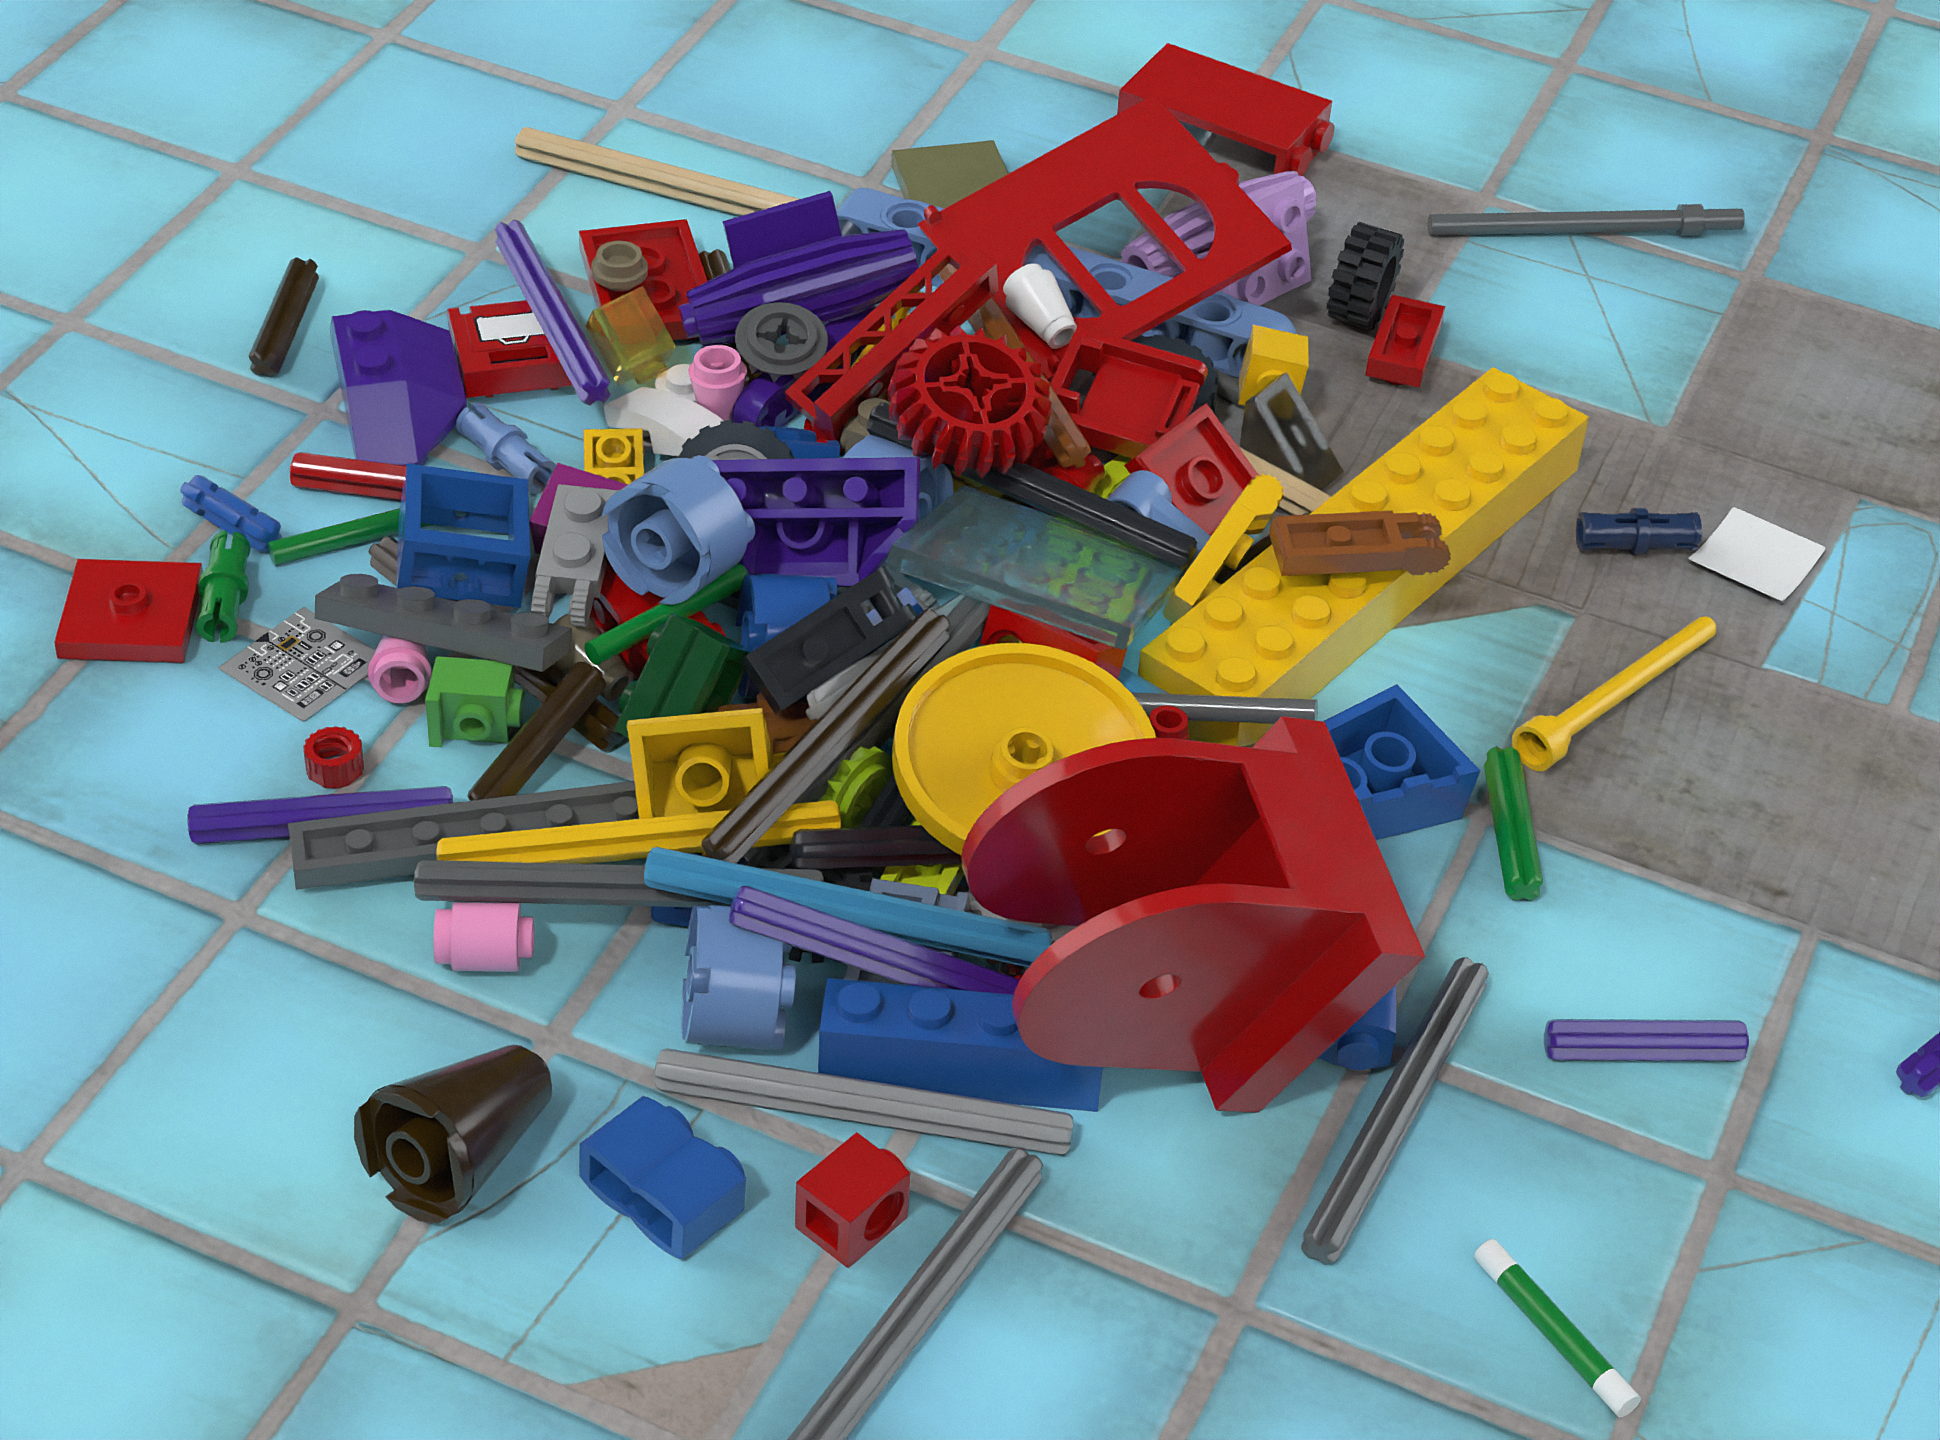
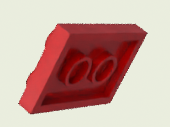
M687 219L579 231V249L608 348L620 346L636 347L646 343L694 340L698 338V336L687 338L678 307L688 303L686 291L707 282ZM612 241H627L638 246L648 264L646 279L632 289L620 292L610 290L598 284L592 277L591 264L602 245Z

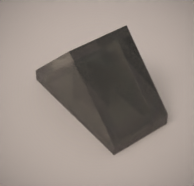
M1287 372L1276 377L1245 402L1239 447L1320 490H1323L1344 472Z

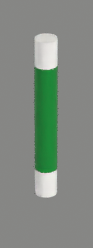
M1496 1239L1484 1242L1474 1254L1476 1262L1619 1418L1631 1413L1641 1401L1638 1393Z

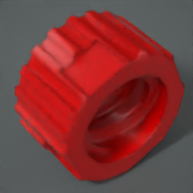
M338 726L325 727V729H318L314 734L311 733L310 737L305 740L303 746L304 760L309 780L323 788L338 789L349 786L363 774L362 741L359 739L358 734H354L353 730H347L345 727L340 728ZM331 756H340V757L333 758V759H325V758L331 757Z

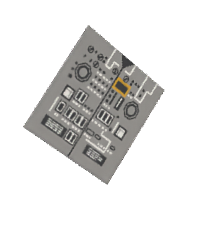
M303 607L223 663L218 669L304 722L368 675V666L376 650L332 623L315 619V613Z

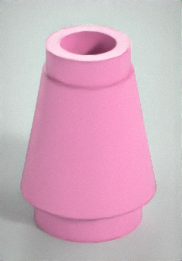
M724 345L704 347L695 354L694 361L688 370L696 402L722 420H732L733 422L734 406L744 387L747 373L746 365L741 360L740 354L731 347Z
M386 635L382 636L368 666V679L379 696L392 703H407L418 698L429 686L432 675L425 644Z

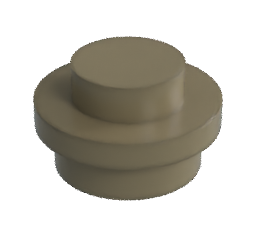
M612 241L598 249L597 256L591 264L592 277L598 284L610 290L627 291L641 284L646 279L648 264L642 256L640 248L635 244L627 241Z

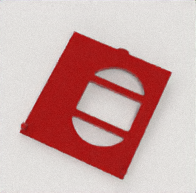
M1154 94L941 211L934 205L927 206L924 210L925 220L917 223L938 250L947 241H950L968 258L981 249L996 262L999 291L992 297L1024 346H1026L1034 361L1041 363V371L1045 373L1050 383L1069 343L1058 349L1050 348L1046 341L1042 340L1007 308L1005 304L1006 295L1003 292L1006 280L1012 273L1026 265L1027 259L1035 246L1043 247L1101 315L1100 317L1090 318L1073 317L1075 324L1129 341L1292 251V244L1287 237L1239 187L1240 177L1237 170L1230 167L1226 162L1217 163ZM1138 189L1171 190L1186 195L1199 203L1210 215L1215 227L1213 243L1207 256L1203 259L1196 257L1137 191ZM1114 200H1119L1183 271L1180 275L1123 306H1119L1056 234L1057 231Z

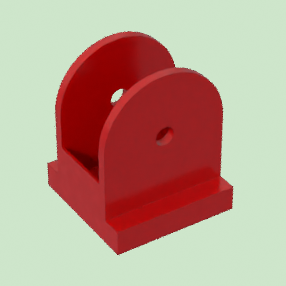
M1281 716L1252 748L1175 738H1142L1110 743L1070 755L1034 772L998 797L974 823L963 845L961 855L962 868L971 894L983 908L993 914L1015 921L1077 926L1038 956L1018 982L1012 1000V1012L1025 1045L1035 1054L1045 1059L1067 1065L1201 1072L1216 1111L1260 1112L1426 957L1324 721ZM1110 830L1102 835L1094 836L1102 831Z

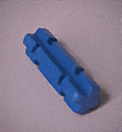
M195 475L189 483L184 482L181 486L180 492L183 494L182 504L186 508L203 516V518L222 530L227 531L232 536L233 532L242 534L248 539L250 546L255 550L268 552L267 543L282 538V535L279 533L281 528L280 522L264 512H258L259 510L226 489L218 487L216 483L206 477Z

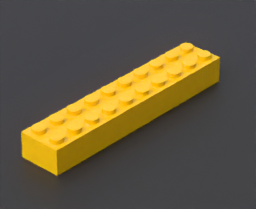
M1492 367L1309 514L1393 510V513L1417 512L1422 514L1424 512L1425 514L1431 513L1432 516L1436 515L1442 528V535L1439 536L1440 541H1445L1451 553V560L1448 561L1449 565H1446L1444 570L1441 569L1438 573L1432 572L1431 574L1426 572L1424 575H1411L1403 568V570L1281 576L1274 549L1271 545L1140 650L1138 676L1170 694L1311 699L1577 471L1589 416L1566 405L1563 401L1552 398L1519 381L1513 375ZM1188 720L1189 738L1191 740L1234 746H1246L1257 743L1274 725L1267 723Z

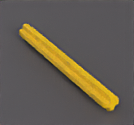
M832 800L792 804L751 848L790 844L793 833L799 829L841 828L839 807ZM730 810L442 838L438 841L436 855L437 860L591 864L647 858L650 850L655 847L688 854L703 853L702 839Z

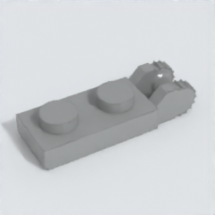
M558 484L535 574L536 581L535 588L533 589L531 613L542 614L549 619L553 610L555 593L573 595L569 603L571 625L582 627L588 625L594 597L599 598L608 562L602 541V535L608 532V514L602 517L603 509L609 498L619 490Z

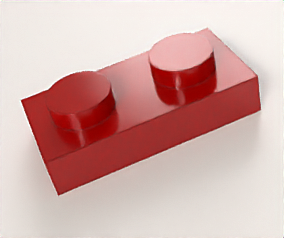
M1392 294L1368 356L1365 376L1383 379L1391 384H1405L1420 388L1443 324L1446 306Z

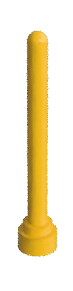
M1707 616L1697 618L1558 716L1537 715L1522 724L1512 735V746L1519 752L1521 762L1531 770L1541 772L1566 756L1573 735L1710 640L1717 630L1715 621Z

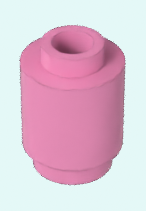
M454 902L452 909H436L434 920L435 964H451L452 971L519 972L521 958H533L535 939L534 917H522L520 903Z

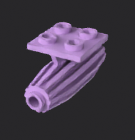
M1295 171L1282 172L1239 183V187L1291 242L1292 251L1222 289L1223 293L1235 299L1260 306L1311 281L1307 222L1315 214L1316 192L1311 182L1304 176H1299L1298 172ZM1194 202L1163 218L1196 257L1203 259L1207 256L1213 243L1215 227L1210 215L1199 203ZM1147 231L1126 245V248L1121 252L1122 260L1120 262L1173 278L1183 273L1179 266Z

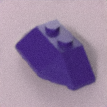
M361 310L352 314L332 316L330 337L355 459L407 465V463L424 465L428 460V453L445 439L456 425L459 414L467 407L450 331L393 310Z
M920 458L712 460L717 465L720 476L734 490L743 510L750 515L755 525L754 538L747 543L745 553L738 562L745 567L749 575L763 573L831 576L836 578L837 587H852L878 570L919 522Z

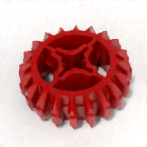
M959 324L950 332L949 336L935 328L927 340L916 338L909 351L903 352L902 357L898 359L894 376L891 377L888 388V401H890L889 420L898 423L896 428L898 430V440H913L911 445L913 456L926 453L932 456L933 469L944 462L954 466L957 477L966 468H973L982 479L990 471L991 466L1005 475L1007 470L1012 467L1013 462L1024 464L1025 460L1031 455L1032 449H1036L1037 445L1041 444L1047 429L1046 426L1052 413L1050 408L1052 402L1049 400L1050 382L1041 379V363L1026 362V346L1016 349L1007 347L1006 334L997 340L985 337L982 326L974 335L966 334Z

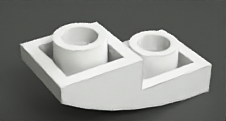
M640 387L603 405L607 427L623 429L642 428L643 436H650L654 454L679 456L683 450L682 445L688 438L692 440L700 433V429L708 425L711 428L720 425V421H724L705 407L687 398L649 387Z

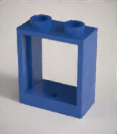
M407 463L398 521L396 588L424 587L432 590L435 593V597L459 601L474 599L485 601L491 605L521 608L530 560L528 479ZM463 511L468 512V514L465 516H457L454 512ZM421 523L508 534V540L421 529ZM457 573H465L468 576V578L466 580L459 581L454 578V575Z

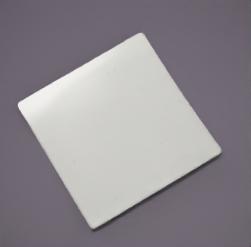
M1733 507L1719 527L1689 557V560L1783 601L1810 572L1825 551V547Z

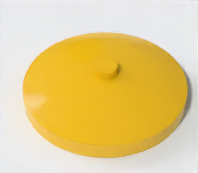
M1000 643L976 647L951 656L934 666L913 686L905 698L896 722L892 748V765L899 792L916 820L940 843L962 855L966 837L980 815L998 797L1024 778L1058 760L1094 747L1125 740L1156 738L1147 714L1133 694L1115 677L1094 663L1075 654L1048 646L1029 643ZM1110 830L1102 831L1094 836L1102 835Z

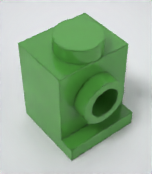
M436 656L425 699L429 747L442 748L444 739L508 743L511 727H522L525 712V690L514 688L513 665L493 660Z

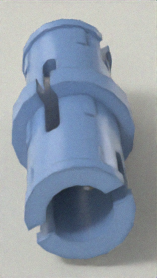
M472 403V409L481 418L468 407L464 408L456 421L458 432L484 451V454L487 455L485 459L492 467L498 471L504 469L515 478L528 479L529 492L532 494L541 493V487L533 481V478L545 488L556 464L529 444L526 440L528 437L525 432L515 425H506L482 403Z

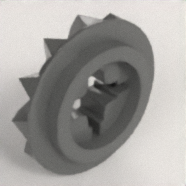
M776 302L758 306L745 314L736 328L735 342L741 360H745L748 363L752 375L762 371L769 373L775 383L781 375H790L795 380H798L804 371L809 370L827 353L828 335L821 320L811 311L795 304ZM781 331H785L788 345L785 351L778 353L774 350V345L777 342V338L781 337Z

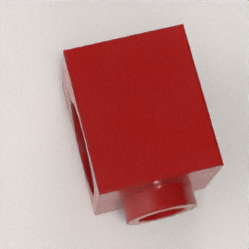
M856 1132L796 1181L795 1228L845 1267L849 1268L908 1218L910 1171L905 1168L901 1160L894 1153L887 1149L877 1148Z

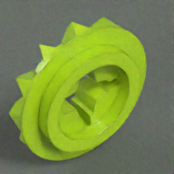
M875 746L870 749L860 747L853 752L850 760L841 761L834 778L827 780V791L818 801L832 800L837 803L840 810L841 828L859 827L894 773L891 756Z

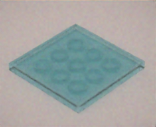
M962 486L917 523L913 529H910L891 545L886 564L890 566V569L1121 650L1128 647L1166 603L1174 588L1187 571V568L1184 571L1171 568L1063 519L967 486Z

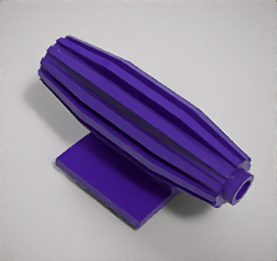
M827 191L722 221L734 269L686 291L688 303L678 307L688 339L698 336L702 346L736 343L735 333L740 320L745 314L758 306L776 302L791 303L806 308L815 314L822 323L860 313L881 303L919 267L911 240L905 229L842 236L831 191ZM781 331V335L786 334L785 331Z

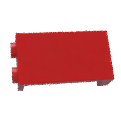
M1166 43L1119 90L1117 114L1154 94L1179 121L1276 155L1274 174L1295 171L1298 172L1299 176H1303L1309 167L1310 161L1319 152L1324 153L1328 149L1334 134V124L1330 122L1332 100L1170 43Z

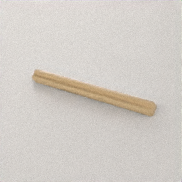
M529 127L522 128L515 139V154L519 158L737 216L799 200V198Z

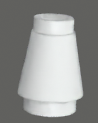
M1028 264L1012 273L1003 286L1007 308L1042 340L1046 341L1050 348L1058 349L1070 343L1077 325L1074 322L1054 274L1050 270H1043L1039 264Z

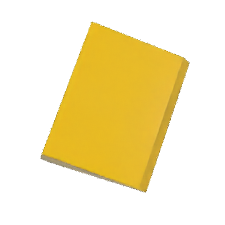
M763 708L628 720L627 722L639 819L731 810L773 767L772 747Z

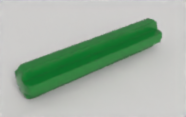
M1495 746L1486 753L1487 761L1484 764L1505 893L1514 901L1522 898L1532 901L1540 895L1539 887L1543 883L1521 757L1519 752L1513 747L1501 749Z

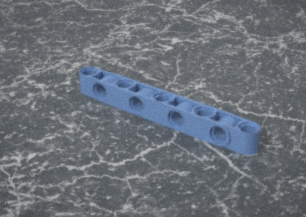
M861 187L854 189L836 210L842 236L905 229L911 240L918 267L938 251L917 225V223L925 220L924 210L931 204L903 199L874 189ZM935 206L939 211H941V210L944 209V208ZM1035 246L1027 259L1026 265L1039 264L1043 270H1050L1054 274L1072 317H1100L1101 315L1043 247ZM1068 246L1119 306L1128 304L1173 278ZM938 274L932 279V286L939 287L943 283ZM1218 291L1142 335H1165L1166 338L1184 340L1186 344L1192 347L1195 345L1201 349L1202 354L1205 357H1209L1214 363L1213 368L1239 378L1253 325L1296 334V329L1285 315L1275 310L1241 301Z

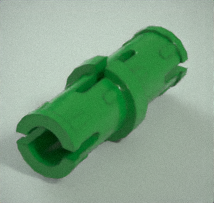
M222 531L212 538L209 564L200 575L198 592L202 598V604L196 629L197 633L209 642H214L217 624H222L220 643L230 641L236 636L239 605L247 599L249 581L245 575V569L251 546L248 539L238 532H233L231 549H225L227 531Z

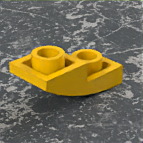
M642 428L583 429L584 471L625 484H630L644 475Z

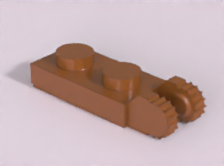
M1392 510L1275 516V519L1271 520L1269 536L1281 576L1403 570V568L1411 575H1424L1426 572L1431 574L1432 572L1438 573L1441 569L1444 570V567L1449 565L1448 561L1451 560L1448 545H1446L1445 541H1440L1439 538L1442 535L1440 522L1437 520L1436 515L1432 516L1431 513H1393Z

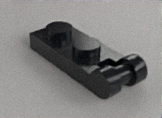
M885 565L740 660V663L775 715L906 629L918 616L910 603L903 606L890 585L895 580ZM867 600L871 602L883 620L873 626L860 606Z

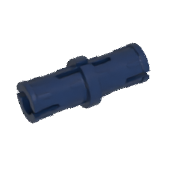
M1631 508L1629 513L1619 514L1580 512L1578 514L1579 518L1576 521V543L1579 550H1629L1631 555H1644L1648 550L1658 549L1698 550V544L1701 543L1702 537L1701 518L1697 512L1660 514L1648 513L1646 508Z

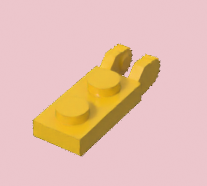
M1262 473L1261 476L1256 475L1254 480L1251 479L1249 485L1246 486L1174 588L1162 611L1164 618L1175 623L1220 587L1221 584L1215 581V578L1224 565H1227L1234 571L1236 570L1255 541L1248 535L1261 534L1282 501L1284 487L1281 486V481H1278L1276 476L1272 477L1270 473L1268 475Z

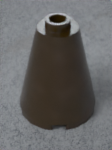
M508 1045L377 1089L369 1096L368 1101L358 1108L354 1116V1141L364 1169L370 1178L380 1171L384 1179L394 1189L385 1198L398 1210L418 1221L440 1223L447 1220L468 1205L549 1103L552 1097V1082L549 1068L539 1055L520 1045Z

